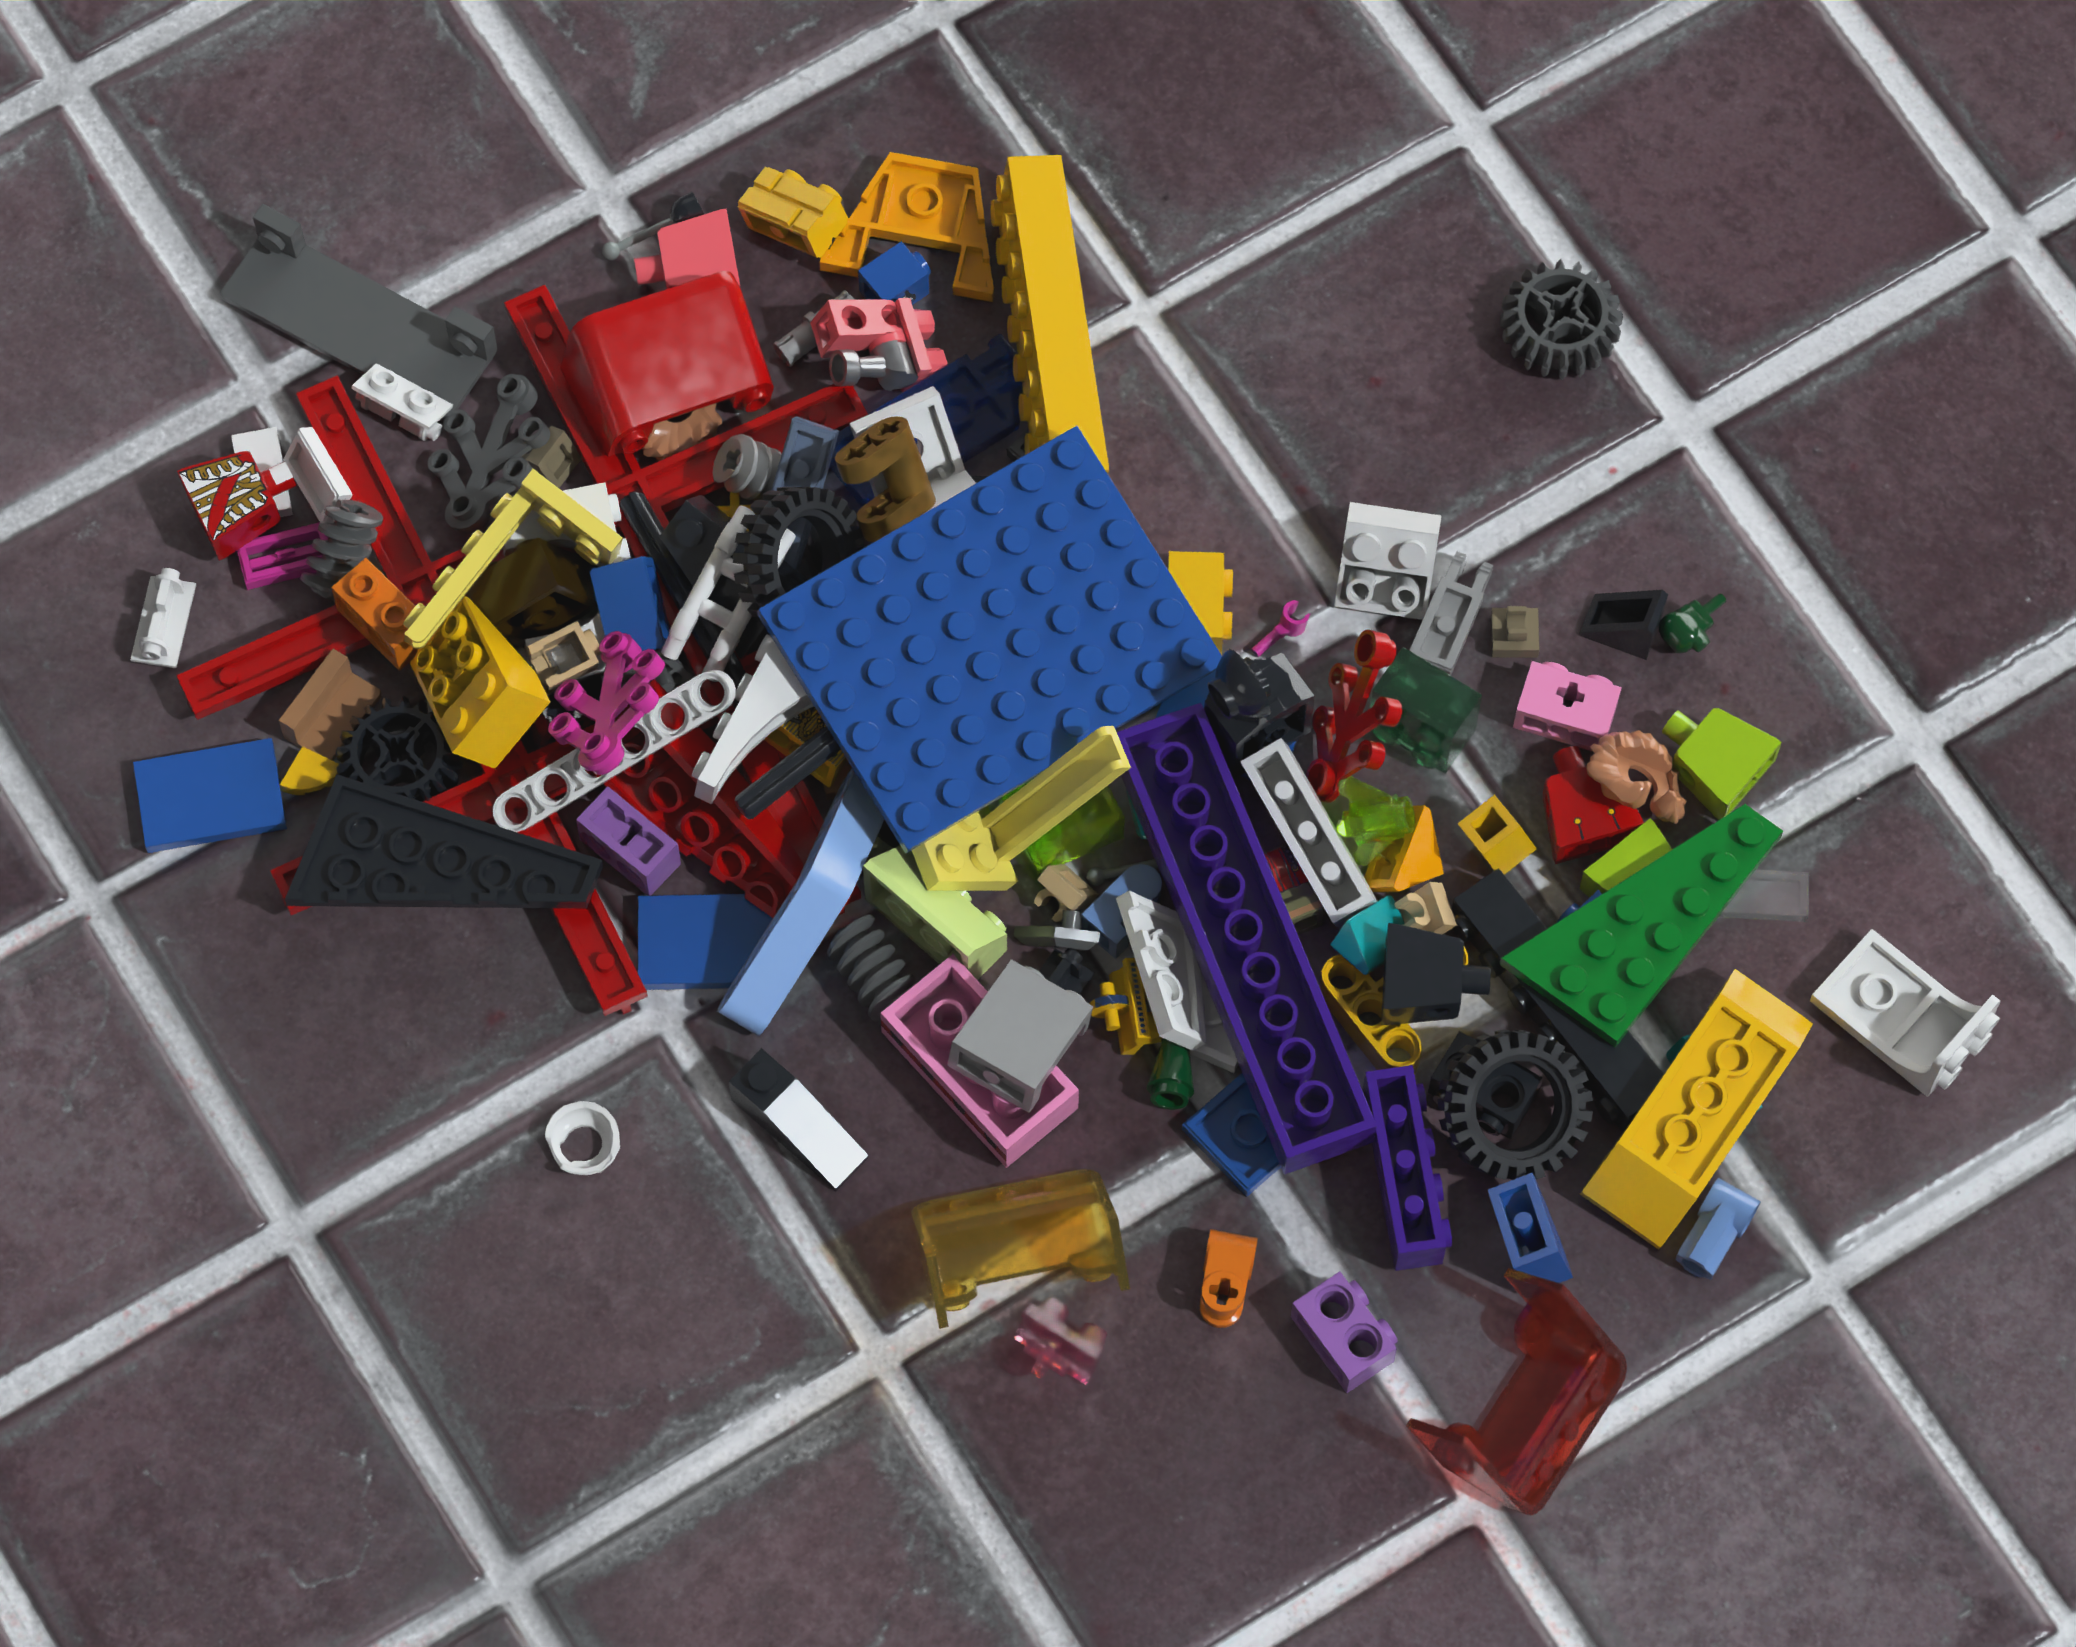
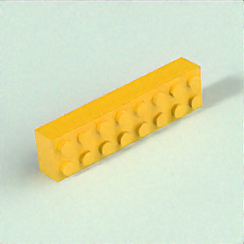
M1062 156L1007 157L1004 174L997 175V199L991 200L990 215L992 226L999 227L1001 238H997L996 241L998 265H1005L1006 276L1002 278V299L1004 304L1011 305L1012 315L1008 316L1007 321L1008 339L1010 343L1016 342L1018 354H1015L1013 357V374L1015 382H1022L1023 394L1019 396V415L1021 421H1028L1029 433L1025 435V455L1071 428L1078 426L1102 466L1109 473Z

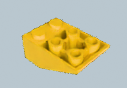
M466 596L462 598L423 648L418 649L415 657L410 661V665L452 753L494 769L550 703L536 672L473 601Z

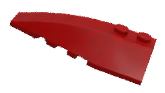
M655 679L648 683L659 695V698L667 694L665 689ZM667 703L661 711V719L666 727L679 729L684 723L685 714L678 704ZM629 704L615 718V722L631 707ZM699 726L603 783L676 841L682 854L685 856L691 853L711 867L710 874L723 883L727 881L734 883L745 891V899L772 918L780 909L802 872L804 865L767 808L753 819H747L736 807L735 797L750 786L737 769L727 778L712 804L694 796L698 779L692 777L693 770L703 751L711 754L716 746ZM632 727L622 738L623 746L632 753H639L645 746L644 733L639 728Z

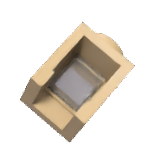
M578 621L527 646L526 655L547 695L556 691L566 680H576L598 669L599 661L597 656L601 655L602 652L599 650L600 645L591 629L583 632Z

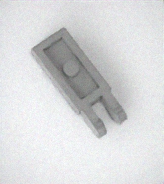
M1458 551L1454 555L1445 578L1441 577L1407 656V663L1449 679L1483 602L1484 590L1493 570V565L1484 561L1476 572L1472 588L1457 583L1459 576L1462 575L1466 566L1467 557L1466 554Z

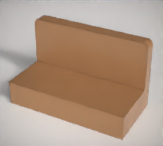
M333 648L279 719L283 737L299 748L303 746L334 761L337 747L345 746L340 738L342 730L354 731L350 723L352 715L365 719L364 708L367 704L374 707L381 698V691L354 674L348 657Z

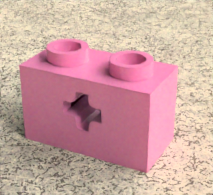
M1532 661L1516 710L1513 728L1592 751L1590 747L1593 744H1598L1600 737L1609 734L1622 687L1613 685L1609 679L1599 675H1588L1585 677L1568 672L1567 668L1555 662H1543L1541 664ZM1565 700L1573 701L1572 707L1564 706Z

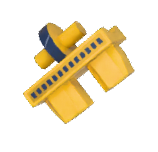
M1125 958L1122 961L1123 967L1109 974L1110 982H1104L1099 985L1101 997L1092 1000L1089 1004L1093 1006L1092 1017L1105 1018L1107 1031L1117 1030L1121 1055H1134L1143 1045L1161 1042L1162 1037L1158 1034L1152 1012H1147L1145 1000L1148 999L1135 958Z

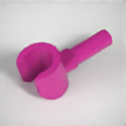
M1293 600L1286 603L1279 624L1251 648L1257 657L1261 656L1286 635L1296 637L1305 631L1310 613L1301 620L1290 618L1297 609L1298 601Z

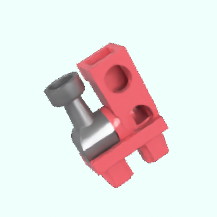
M898 298L895 302L885 299L828 300L810 322L820 357L830 358V376L836 386H853L859 381L860 377L878 378L879 384L885 390L901 389L902 392H914L923 380L938 378L947 368L944 351L940 348H926L923 341L928 340L934 333L935 322L931 310L913 309L910 298ZM869 349L870 356L859 357L855 351Z

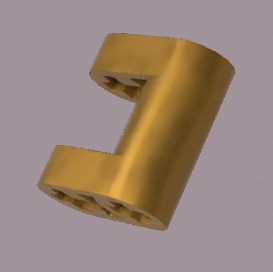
M889 417L877 422L844 446L835 456L842 480L847 484H860L871 480L881 472L883 473L888 488L857 512V521L863 537L867 541L876 542L926 513L936 502L908 420L904 417Z

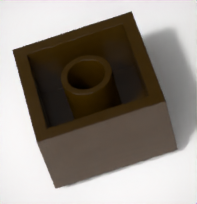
M541 538L525 540L519 543L510 555L500 561L491 562L467 592L468 598L473 601L507 641L524 648L525 639L553 634L598 607L592 579L583 558Z

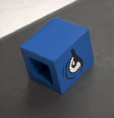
M901 241L858 270L859 291L866 300L885 299L895 302L898 298H910L912 305H914L929 294V275L931 270L919 252L911 253Z

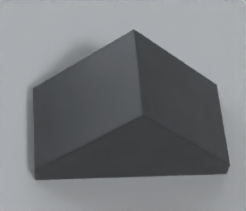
M1664 590L1595 594L1579 633L1589 640L1647 660L1659 629L1660 620L1663 618L1668 594Z

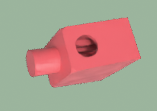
M727 208L659 229L657 236L660 254L634 258L638 285L665 281V287L668 289L717 272L729 271L734 275L740 286Z

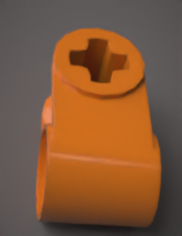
M1210 1229L1203 1267L1205 1274L1200 1298V1313L1209 1325L1216 1328H1227L1234 1325L1240 1319L1248 1280H1251L1258 1241L1257 1237ZM1218 1294L1228 1296L1226 1305L1217 1304Z

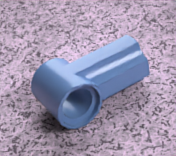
M1718 1178L1702 1203L1697 1214L1700 1217L1681 1245L1675 1260L1685 1270L1695 1276L1711 1280L1736 1237L1740 1239L1744 1234L1761 1201Z

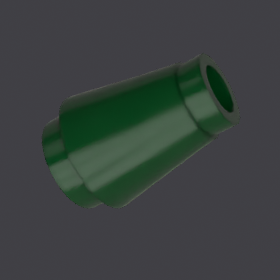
M1164 1038L1161 1040V1046L1147 1084V1091L1151 1094L1150 1100L1154 1105L1163 1109H1181L1187 1106L1189 1098L1194 1094L1190 1050Z

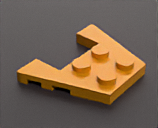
M889 152L862 193L860 203L850 218L847 219V225L821 257L820 271L858 277V270L863 267L870 237L902 241L904 243L960 253L953 283V295L993 302L994 285L990 267L978 168Z

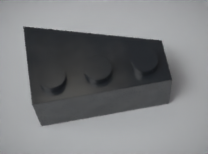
M702 495L687 499L660 535V538L693 587L715 548L719 536L731 520L728 515ZM738 544L734 553H744V545ZM784 560L778 568L781 585L786 593L808 581L806 577ZM721 574L708 599L733 612L740 600L738 593L746 587L741 584H735L734 580ZM751 617L735 648L741 659L757 651L766 634L769 635L765 626L759 623V617Z

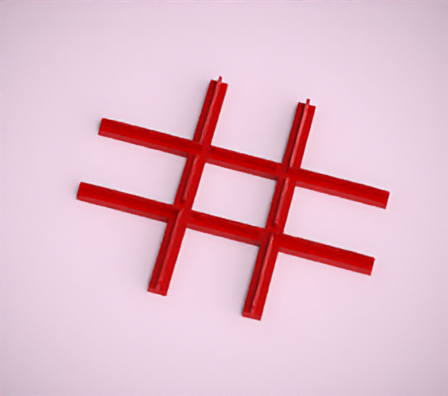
M542 285L504 302L505 310L594 483L605 482L608 495L616 493L619 507L620 500L634 491L643 493L664 530L669 524L664 513L683 505L687 499L699 495L704 496L724 487V482L717 483L714 481L712 472L718 451L724 442L732 436L738 434L750 436L754 441L762 442L767 447L777 449L782 453L790 424L794 417H800L838 430L840 435L851 430L849 423L868 415L853 386H836L832 384L641 469L633 453L626 454L620 452L609 457L606 455L565 379L560 366L570 331L546 285ZM338 375L297 392V400L310 427H313L353 494L350 500L363 502L379 511L384 517L382 524L375 527L378 532L376 541L369 545L385 577L415 606L419 602L427 606L437 593L432 586L441 573L448 566L455 570L466 555L460 549L431 562ZM620 509L621 521L614 522L616 533H620L623 539L626 538L633 558L648 557ZM503 548L492 560V562L500 561L501 559L505 558ZM563 548L572 553H576L574 549ZM657 573L668 624L671 629L679 610ZM334 605L176 676L191 711L194 713L196 720H199L318 668L333 648L343 655H347L371 643ZM691 633L681 652L696 677L702 674L707 664V659ZM734 650L745 672L753 676L760 664L759 661L755 660L757 651L741 659ZM706 679L702 683L700 694L707 704L716 706L724 698V689L719 681L714 682ZM731 704L726 710L699 725V727L704 730L718 724L724 712L732 715L735 708ZM595 724L582 730L591 734L594 732ZM520 739L495 769L478 763L483 772L482 775L431 797L429 801L425 800L423 802L495 825L497 823L493 816V805L502 793L576 748L570 744L561 745L556 741L528 754ZM763 740L747 754L740 763V766L751 785L787 756ZM585 770L589 775L595 776L592 771ZM549 774L544 781V791L552 799L567 792V784L562 776ZM802 780L768 806L767 810L781 828L803 865H805L824 820ZM511 797L506 802L505 814L510 821L521 824L527 818L528 808L522 799ZM557 812L532 827L517 832L576 851ZM303 856L270 870L282 901L290 915L312 907L287 906L285 902L286 895ZM857 884L839 915L845 913L846 905L861 899V891ZM594 889L587 909L551 908L604 1016L621 1010L623 1015L631 1012V1004L648 997L647 990L596 889Z

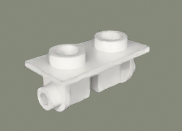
M377 363L358 379L351 388L357 392L355 398L361 402L362 408L368 409L389 421L396 417V413L401 415L398 426L417 435L423 441L428 438L435 441L439 437L442 425L438 421L453 408V404Z
M163 568L161 574L150 576L130 659L132 662L177 668L196 583L181 581L179 579L180 573L175 569Z

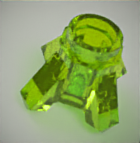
M1352 776L1339 781V794L1348 798L1350 803L1349 810H1344L1342 819L1338 820L1336 832L1342 837L1354 838L1358 849L1354 852V858L1358 865H1369L1395 839H1400L1405 834L1414 832L1415 812L1411 799L1408 796L1398 797L1397 794L1390 795Z

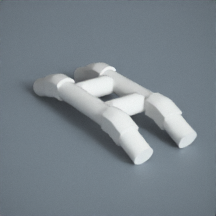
M745 506L737 508L730 522L727 523L719 536L715 548L683 607L676 616L661 650L665 657L677 660L699 615L724 628L710 653L702 673L710 670L724 671L740 641L742 633L752 617L747 611L752 604L751 602H742L740 598L732 612L708 599L721 574L735 581L734 573L744 571L743 564L733 563V559L730 557L738 546L737 543H734L736 534L745 533L747 529L741 524L744 515H755L751 509ZM789 529L785 530L780 541L778 568L796 538L795 534ZM708 679L710 681L718 682L715 679Z

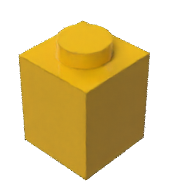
M1495 794L1457 823L1494 871L1499 868L1504 875L1537 849Z

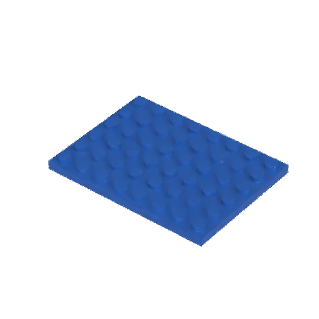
M1078 426L1064 432L759 608L757 611L760 620L905 854L1035 778L1096 729L1103 726H1114L1116 730L1216 671L1222 657Z

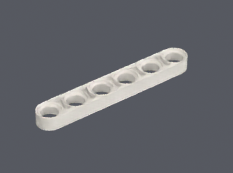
M710 670L697 675L659 698L655 708L644 714L633 726L639 728L645 736V746L639 753L628 751L623 746L621 739V744L624 748L622 761L611 772L597 777L589 775L578 761L580 750L576 748L502 793L493 805L495 822L499 827L514 832H520L532 827L726 710L735 698L736 688L733 680L728 674L720 670ZM706 679H715L724 688V698L716 706L707 704L701 697L700 688ZM667 703H676L684 711L685 720L679 729H670L662 722L661 711ZM549 774L562 776L567 784V792L561 800L549 798L544 791V781ZM511 797H518L527 805L528 815L521 824L510 821L505 814L506 802Z

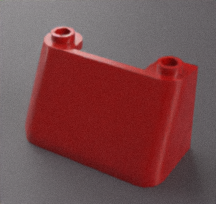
M729 271L717 272L584 317L570 331L560 366L565 379L608 457L620 452L630 454L642 449L648 443V437L656 423L729 399L736 410L754 412L770 402L774 390L742 290L734 275Z

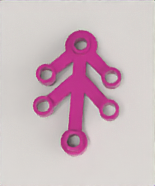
M620 631L609 633L603 638L599 646V650L602 652L601 659L606 664L599 701L587 695L586 690L575 679L566 680L555 691V699L566 711L575 710L595 721L594 732L590 734L582 730L581 725L568 712L557 715L548 727V732L559 744H570L580 750L578 761L585 770L593 771L597 775L611 772L622 761L624 748L622 747L621 739L644 714L653 710L657 705L659 695L648 683L658 677L665 667V662L655 650L646 649L642 651V648L629 634ZM633 668L636 673L621 688L623 673ZM629 704L631 707L615 722V718Z

